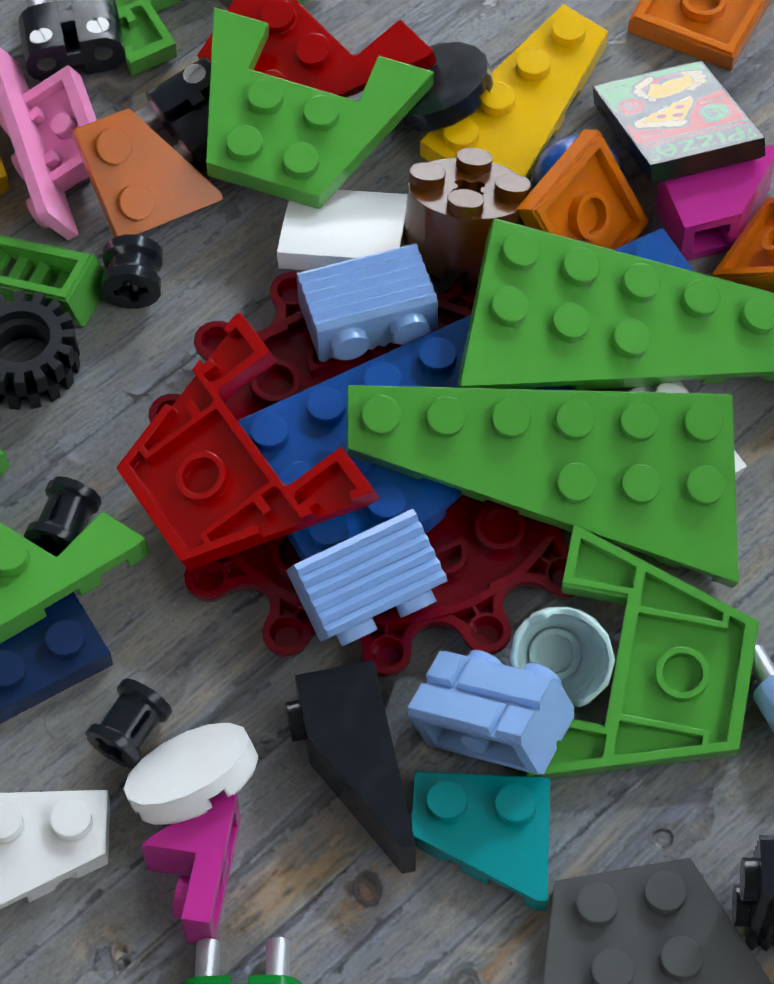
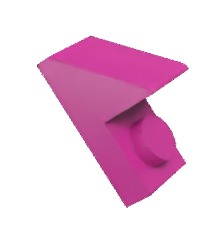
M225 791L219 793L209 800L213 808L207 810L203 815L176 824H170L142 844V851L148 870L180 876L174 895L173 917L181 918L187 944L196 945L200 939H216L241 823L237 793L230 797L226 795Z

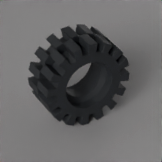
M13 291L15 301L6 303L3 294H1L0 351L9 343L25 338L40 340L46 346L41 354L28 361L9 362L0 358V405L4 398L7 397L10 409L20 410L21 400L29 399L31 409L42 407L40 396L46 394L51 402L61 397L58 384L69 390L74 383L72 372H79L80 353L72 318L68 312L63 313L62 304L55 299L47 306L45 294L35 292L32 301H27L24 291Z

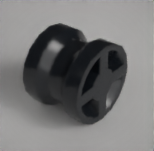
M130 234L117 236L107 241L103 248V265L107 270L101 277V295L106 301L123 308L139 309L157 302L161 296V278L157 273L163 266V250L160 245L149 237Z

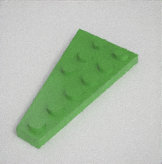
M496 218L493 219L488 229L456 388L536 389L537 387L572 386L574 390L651 387L680 380H701L702 384L724 383L728 378L760 377L763 381H774L773 292Z

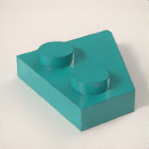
M415 771L412 831L416 848L439 860L445 859L455 862L461 867L463 873L486 885L491 880L525 898L524 905L535 911H546L548 901L550 778Z

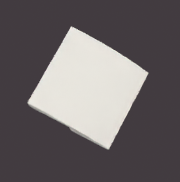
M337 190L320 209L289 200L277 249L278 269L312 270L403 247L407 194Z

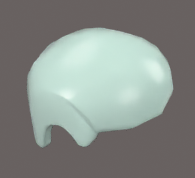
M549 607L533 612L515 631L509 655L512 667L524 669L526 664L536 663L552 670L561 679V685L574 707H582L589 704L609 685L615 663L608 633L595 618L582 610L571 607Z

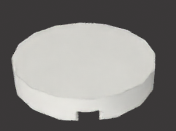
M232 723L208 724L185 731L162 743L143 757L128 774L123 789L136 815L137 812L139 813L142 821L154 825L176 824L199 817L206 813L207 810L213 808L209 798L217 795L223 789L228 797L240 791L255 771L258 754L244 727Z

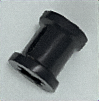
M57 476L48 482L45 489L46 496L48 497L38 521L30 523L24 533L26 539L55 557L59 556L82 532L88 517L97 513L102 504L101 497L95 490L76 479Z
M125 678L122 679L117 687L119 697L101 723L91 724L85 734L88 742L102 755L123 767L134 768L141 759L138 750L158 722L164 723L172 714V709L165 699L153 689L136 680Z

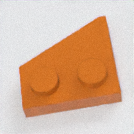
M129 108L70 131L113 237L125 234L137 235L224 200L218 188Z

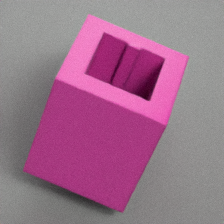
M773 145L765 146V156L762 158L658 184L656 212L665 232L687 261L730 250L770 190L774 170Z

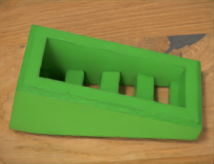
M0 235V295L3 294L6 301L14 302L13 291H24L27 301H32L35 292L45 294L47 306L55 299L62 304L63 313H69L73 325L85 327L103 297L100 286L104 270L96 256ZM12 258L16 259L17 261L7 277L2 276ZM36 267L29 281H26L32 269ZM58 275V278L51 287L50 284L52 283L55 276Z

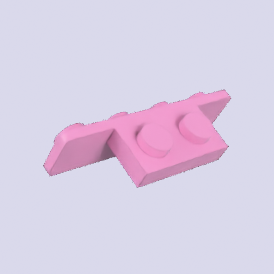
M0 47V125L11 138L15 153L11 155L12 163L17 173L26 182L30 197L26 200L27 208L41 228L48 229L50 227L67 241H70L79 235L65 191L89 177L70 131L96 121L95 113L81 75L69 65L29 90L19 62Z

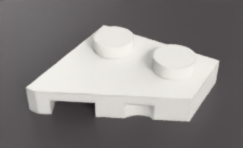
M108 790L0 793V909L27 897L30 903L54 891L56 886L63 880L80 878L108 864L110 798Z

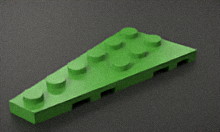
M348 385L346 391V453L349 456L418 480L426 478L462 491V495L482 502L489 500L518 510L520 515L572 532L573 525L575 524L613 545L617 544L655 557L656 562L676 569L681 566L712 577L711 581L734 588L739 583L732 394Z

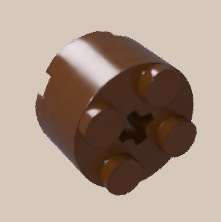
M478 148L461 149L457 152L456 158H445L429 163L421 162L412 165L409 172L404 246L414 243L418 245L426 272L432 276L446 279L448 269L467 272L466 282H478L488 229L493 219L496 218L526 226L519 215V210L516 208L530 193V181L502 165L493 163L492 155Z

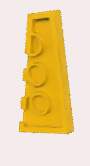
M563 4L492 72V89L490 93L485 90L480 96L482 104L473 114L452 126L430 131L420 141V156L431 162L445 158H456L457 152L464 148L483 149L492 155L493 163L502 165L518 175L531 179L538 158L543 153L552 135H557L565 120V113L573 98L579 96L606 49L608 31Z

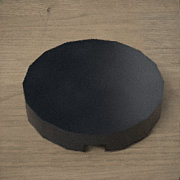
M462 42L438 43L429 46L434 51L437 60L435 65L427 69L434 72L433 86L397 124L396 128L406 130L404 125L407 124L416 125L418 131H435L452 126L473 114L482 104L480 96L485 90L490 93L493 86L492 71L486 55L476 46Z

